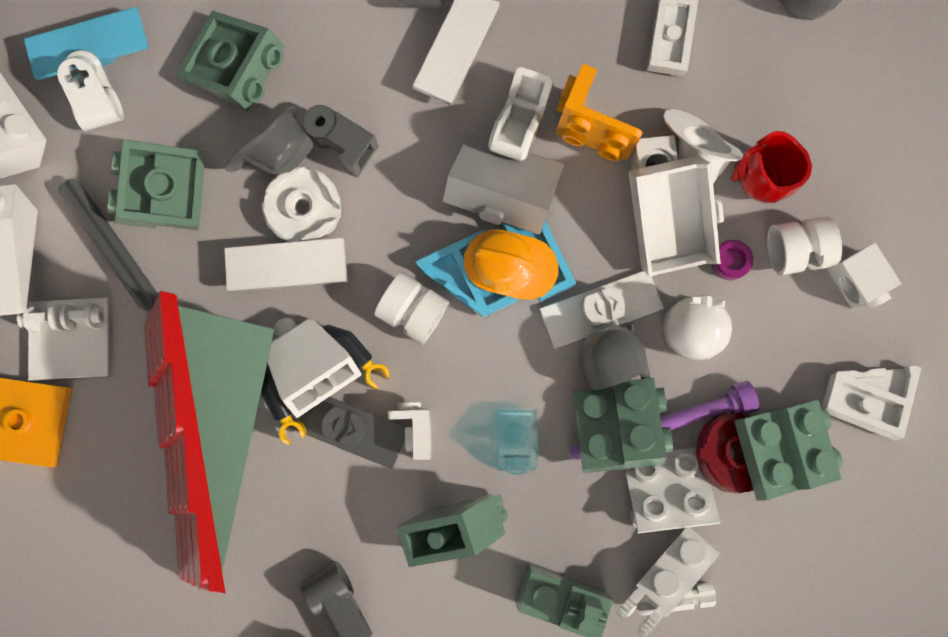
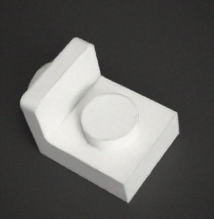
M421 402L397 403V411H388V420L412 419L413 427L405 428L406 452H413V460H430V410H421Z

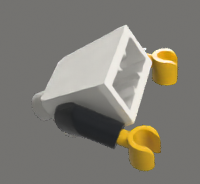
M283 318L273 326L274 335L277 339L271 343L261 396L274 420L280 421L282 425L279 431L281 441L290 445L292 442L287 436V428L290 425L298 428L302 438H305L307 432L305 425L299 420H293L290 414L293 413L298 418L361 376L359 368L365 371L364 381L372 389H378V387L371 381L370 372L372 370H379L386 379H389V371L384 365L374 364L371 361L372 355L351 331L329 324L321 327L314 319H307L297 326L292 318Z

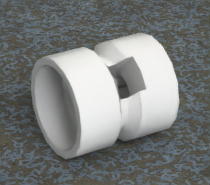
M825 216L807 219L802 222L801 226L795 221L772 225L767 234V251L775 273L780 276L803 272L806 267L811 270H818L837 266L842 255V240L836 222L831 217Z
M401 272L383 294L374 315L392 327L400 324L403 325L404 334L423 345L443 317L449 301L432 290L425 293L421 292V283Z

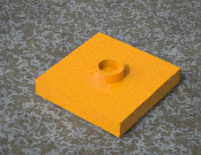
M0 378V460L44 467H57L73 388Z

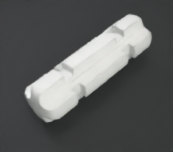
M708 582L695 584L694 588L687 593L673 611L694 609V605L700 608L713 607L716 605V593L713 585ZM645 598L639 602L636 609L640 615H650L656 610Z

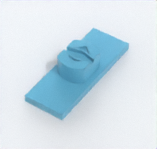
M137 7L24 39L33 76L37 81L57 75L58 67L66 60L70 53L76 50L92 52L98 57L101 65L104 66L113 63L115 58L149 49L144 26Z

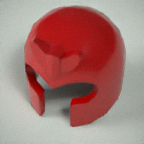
M774 131L757 141V145L746 150L742 160L736 161L730 180L733 182L739 180L744 192L752 199L761 203H776L790 197L806 183L811 176L812 162L808 151L795 137L787 132Z

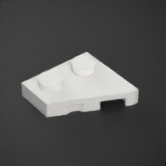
M908 366L904 369L890 370L877 368L863 372L856 370L837 371L830 375L822 408L831 416L892 440L904 439L921 367Z

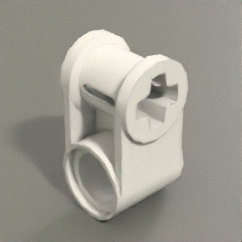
M76 50L70 53L66 60L58 67L57 76L81 129L88 131L124 120V112L120 100L111 87L98 57L86 50ZM76 66L79 70L86 69L88 75L85 78L82 73L75 74L73 68Z

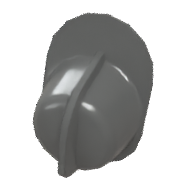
M291 106L284 110L264 131L236 151L225 165L226 172L240 170L250 163L269 174L276 175L288 173L295 169L311 152L314 146L310 137L295 120L298 108Z

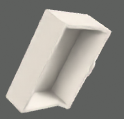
M694 156L628 171L640 263L644 272L648 276H654L702 264H721L717 223L724 221L723 206L720 199H714L711 163L700 156Z

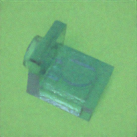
M536 409L496 410L497 470L506 471L513 475H521L536 470L538 462Z

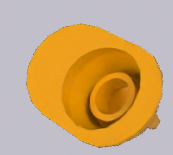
M488 230L478 234L469 243L464 253V268L468 278L477 287L488 292L517 299L533 300L544 296L552 289L558 277V262L549 246L536 238L505 230Z

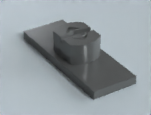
M330 396L298 418L293 413L290 414L293 420H299L305 425L306 435L392 470L405 441L406 427ZM293 425L288 427L299 432L298 428Z

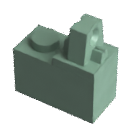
M491 494L423 511L397 526L396 530L408 566L414 567L476 556L506 534L503 523L508 518V515L503 507L501 495L493 496Z
M529 563L516 599L518 612L558 625L559 628L584 637H602L613 603V599L603 589Z

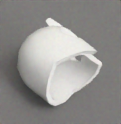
M702 294L685 298L672 305L666 313L663 322V333L667 344L678 355L692 360L710 359L722 352L728 345L733 331L731 318L724 307L725 301Z

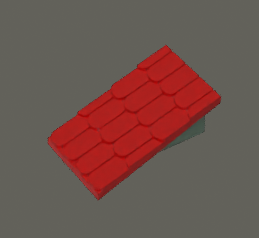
M160 290L144 324L148 386L154 387L158 446L164 449L168 514L175 515L179 577L181 581L197 586L198 589L226 594L222 571L274 329L178 306L176 294Z

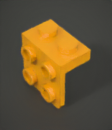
M583 63L577 77L569 75L562 91L561 99L556 109L557 112L562 113L556 134L561 135L565 142L573 146L582 147L586 145L598 150L597 153L607 160H627L639 142L642 131L583 106L598 70Z

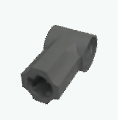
M334 562L300 582V590L306 604L316 616L320 615L331 637L372 636L373 632L353 597L354 589L351 581L339 562Z

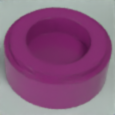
M728 240L719 245L721 264H711L714 272L719 277L725 280H737L751 270L754 261L753 253L745 243L739 240Z

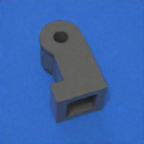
M325 105L310 107L303 116V127L316 146L321 148L330 147L341 155L339 160L344 169L358 178L379 147L375 136Z

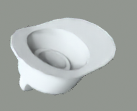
M670 109L665 111L663 115L665 123L678 136L676 145L678 160L694 156H700L711 163L713 183L723 173L730 161L742 160V152L726 142L701 119L682 110Z

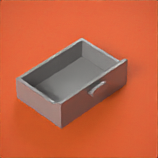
M468 132L448 175L442 202L477 213L482 220L493 224H501L503 222L540 235L564 164L529 152L527 158L520 162L490 151L488 138Z

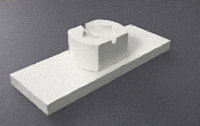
M454 0L413 84V89L452 106L499 9L500 3L494 0Z
M344 238L224 248L228 292L347 282Z
M642 271L540 308L539 311L555 350L585 339L591 333L601 328L620 326L661 311L664 307L652 276H648Z

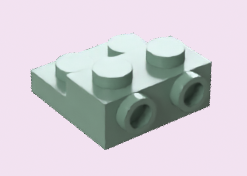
M212 10L175 76L185 84L212 93L218 100L248 111L252 103L259 102L265 92L264 82L271 69H277L281 65L284 45L268 28Z
M122 139L121 152L113 151L111 174L119 175L118 190L109 189L107 213L115 214V224L147 228L165 226L198 230L205 151Z
M654 377L628 380L613 387L600 390L573 391L583 473L665 465L666 452H673V440L670 427H662L660 412L667 411L666 397L663 387H655Z
M819 400L796 403L734 421L757 501L770 500L797 490L813 489L842 479L839 469L842 467L843 459L838 449L831 444L827 431L831 425V418L829 413L820 407Z

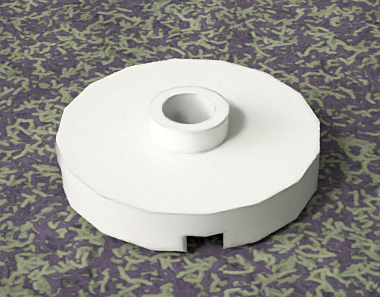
M296 167L291 172L277 175L269 183L265 191L264 202H262V213L267 226L281 240L286 242L325 239L335 230L341 217V199L334 183L324 173L306 169L305 167ZM301 203H309L310 207L306 213L300 214L297 212V207Z

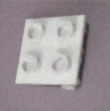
M109 298L28 302L26 313L17 314L18 326L25 327L28 330V381L110 376Z
M696 447L666 452L665 465L624 469L633 511L630 512L633 528H637L638 533L720 524L711 484L699 468Z

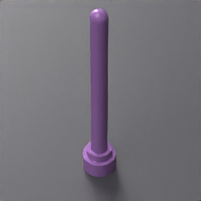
M747 380L732 385L731 390L726 391L724 397L664 415L660 418L662 427H670L671 430L730 411L734 414H750L759 411L760 407L755 389ZM579 443L573 445L570 449L572 458L576 460L581 459Z

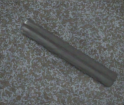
M73 178L59 185V194L135 303L142 310L147 311L151 309L158 293L84 187Z

